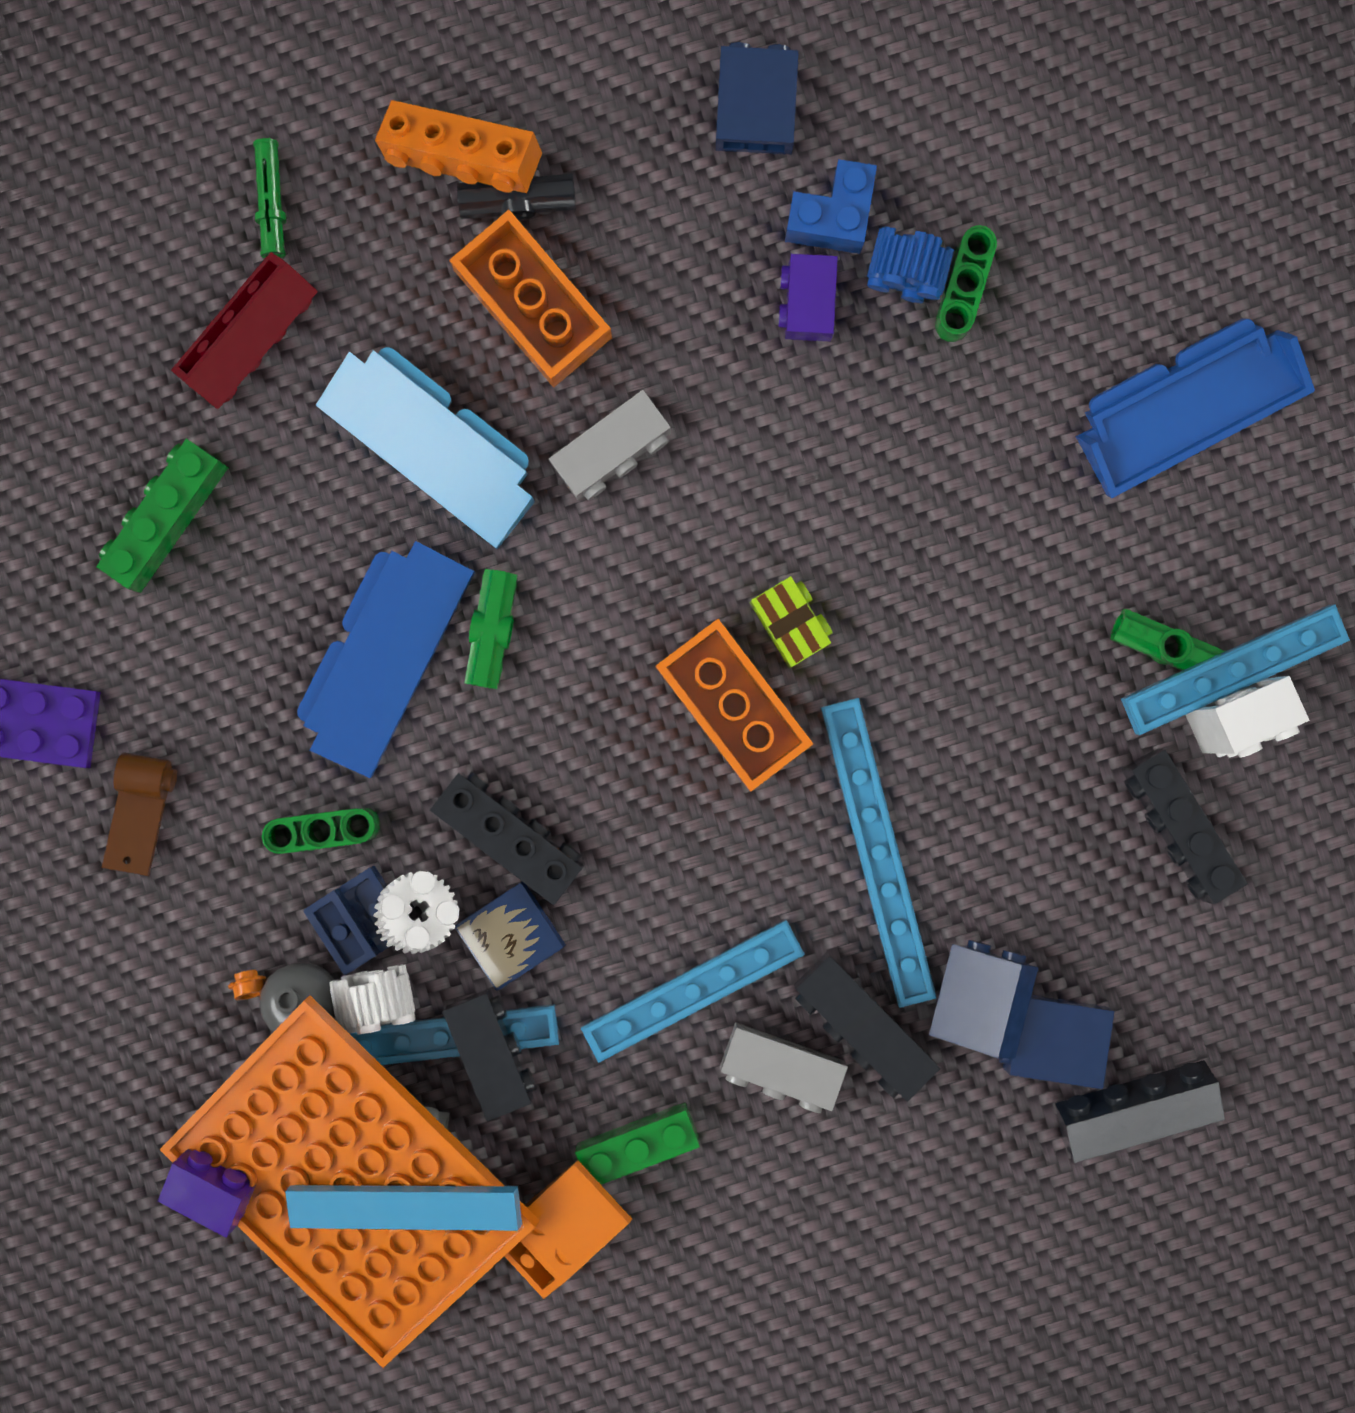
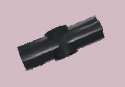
M573 174L533 177L527 194L514 190L506 193L497 190L492 185L479 182L476 184L457 183V200L461 219L502 216L507 210H510L518 220H526L534 217L536 213L576 210Z

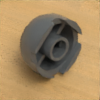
M293 963L277 969L267 978L260 993L259 1008L263 1021L274 1032L309 995L335 1019L329 984L334 978L328 971L315 964Z

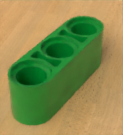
M976 225L968 229L957 247L935 321L937 334L947 342H956L963 339L975 321L997 247V239L994 232L986 226ZM971 240L982 242L986 253L982 255L972 253L968 248V242ZM957 278H970L974 282L975 290L971 292L962 291L957 285ZM950 313L960 315L963 319L964 327L961 329L949 327L946 323V315Z
M362 807L284 817L272 820L265 825L262 831V841L269 851L277 854L360 844L377 836L381 822L375 811ZM358 814L365 816L369 822V830L364 836L355 834L351 827L353 818ZM318 820H324L330 826V836L326 841H321L314 836L313 827ZM280 825L287 826L291 831V841L287 846H282L276 841L275 831Z

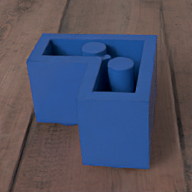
M838 159L831 197L793 191L785 242L860 254L865 242L877 165Z

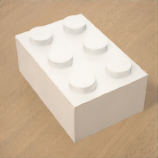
M1290 676L1261 680L1185 715L1202 753H1216L1217 757L1239 755L1242 758L1263 749L1260 742L1276 739V741L1287 739L1300 732L1297 727L1298 725L1310 721Z

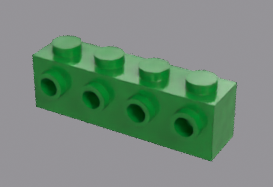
M185 439L183 444L178 443L173 447L166 459L168 465L160 476L156 475L148 482L144 489L146 496L138 508L133 507L123 518L121 525L124 528L115 540L110 539L100 551L99 558L101 560L96 567L129 590L139 593L143 591L229 468L188 439Z

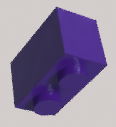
M791 254L789 266L782 265L780 289H787V304L779 305L778 327L785 328V339L831 342L834 334L838 256Z
M187 1149L172 1163L158 1202L227 1238L244 1216L255 1186H250V1180L247 1179L243 1171L227 1169L221 1165L214 1168L211 1166L213 1159L209 1153Z

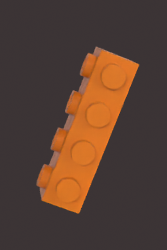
M394 100L390 101L375 138V142L385 160L395 167L405 168L406 166L422 169L433 176H440L441 174L454 176L467 184L484 183L506 193L514 190L527 194L542 156L541 148L532 131Z

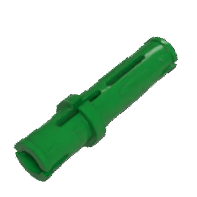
M261 138L253 142L259 209L255 213V222L260 225V255L262 258H266L272 252L278 257L284 258L286 252L284 250L283 224L286 223V213L282 211L279 144L275 139Z

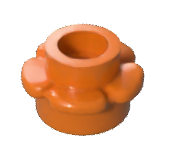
M257 970L243 971L234 975L235 982L230 983L228 989H233L235 1000L255 998L260 996L267 978L262 975L258 976Z

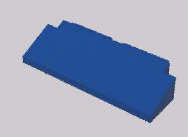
M1243 318L1181 350L1176 355V365L1167 369L1162 364H1155L1094 396L1089 402L1090 410L1085 412L1092 428L1075 437L1106 495L1114 498L1314 392L1315 389L1297 336L1280 330H1276L1266 336L1263 327L1255 325L1250 319Z
M417 541L414 542L407 558L392 550L390 554L380 552L375 555L343 618L342 625L346 631L350 632L345 643L335 641L330 644L298 707V717L305 722L303 726L318 733L309 751L368 778H372L475 574L473 570Z

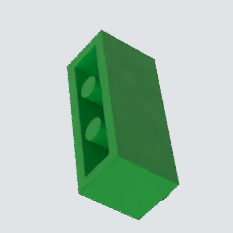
M684 1102L577 1143L575 1154L578 1161L602 1185L700 1148V1141L687 1104Z

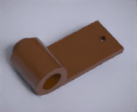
M126 752L121 753L113 779L114 788L118 791V797L101 868L144 876L150 875L167 794L174 790L177 780V770L172 769L170 760Z

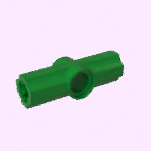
M485 569L478 609L474 610L470 625L469 643H471L464 684L498 690L503 669L504 653L509 648L513 630L514 616L511 614L518 581L517 574Z
M1128 609L1121 611L1111 630L1110 640L1152 657L1159 664L1170 665L1182 671L1225 652L1222 649L1191 637L1184 630L1170 628ZM1168 637L1174 638L1178 645L1177 653L1173 657L1167 655L1164 649V644Z

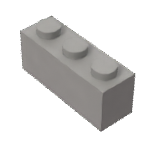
M642 390L551 456L549 461L575 498L579 501L586 497L589 501L606 489L604 482L613 475L617 474L621 478L638 465L635 459L648 451L652 455L663 448L669 442L666 437L671 434V427L644 390Z
M737 1022L734 1024L720 1064L721 1072L727 1074L725 1078L727 1081L742 1087H747L749 1082L763 1087L762 1093L779 1100H784L786 1095L800 1100L799 1106L815 1113H821L822 1108L833 1111L848 1068L844 1060Z

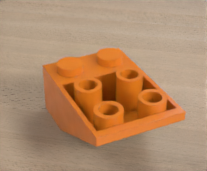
M577 1160L525 1204L539 1219V1222L504 1257L544 1299L565 1283L631 1222L632 1218Z

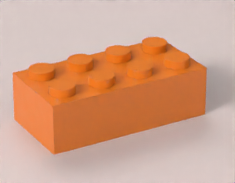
M507 210L449 259L454 272L553 387L558 385L612 339L611 328L510 210Z
M719 619L715 620L655 666L750 792L813 745V742Z

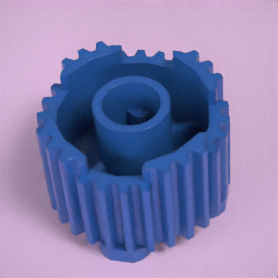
M882 227L879 229L867 274L869 278L867 286L880 292H889L890 289L902 291L901 298L921 304L925 298L939 300L940 295L944 291L954 249H951V247H941L943 241L941 237H935L933 234H927L926 232L916 231L915 235L903 234L900 236L896 234L895 236L896 228Z

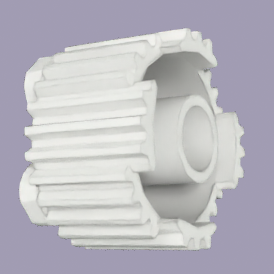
M417 871L415 874L409 872L405 876L401 875L380 892L381 895L377 898L379 903L374 907L378 910L374 913V917L378 918V921L375 922V925L379 928L376 933L382 934L381 941H388L387 947L393 945L396 951L403 949V953L411 951V954L423 953L437 947L445 941V938L451 935L450 931L455 929L453 923L459 918V907L457 900L452 899L455 895L454 892L449 893L450 886H444L443 879L438 881L437 875H433L430 872ZM409 904H413L414 907L418 906L421 909L422 921L419 918L413 921L408 914L412 911V907Z
M406 965L387 967L388 971L384 972L383 970L357 972L342 976L341 980L330 981V993L336 1021L349 1034L357 1032L358 1035L381 1030L380 1025L388 1023L400 1025L415 1021V1007Z

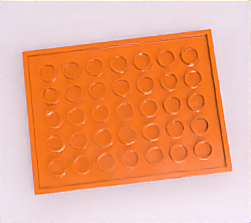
M311 995L288 1016L160 1148V1151L172 1163L187 1149H190L192 1151H205L209 1153L213 1159L211 1166L214 1168L221 1165L227 1169L243 1171L247 1179L250 1180V1186H255L244 1216L238 1223V1227L382 1368L524 1239L539 1222V1219L520 1201L522 1225L518 1231L290 1228L285 1194L290 1185L505 1186Z

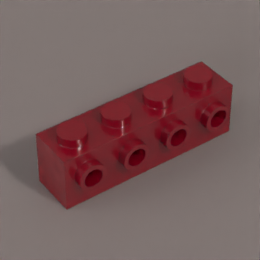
M270 252L174 365L171 371L216 409H219L223 403L233 398L237 387L244 378L259 367L262 357L272 345L278 343L285 336L288 326L294 319L309 308L312 298L318 291L287 262Z

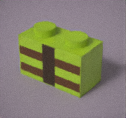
M791 576L750 601L751 607L789 669L831 644L828 636L833 634L822 614L815 616L808 603L813 599L801 580L795 583Z

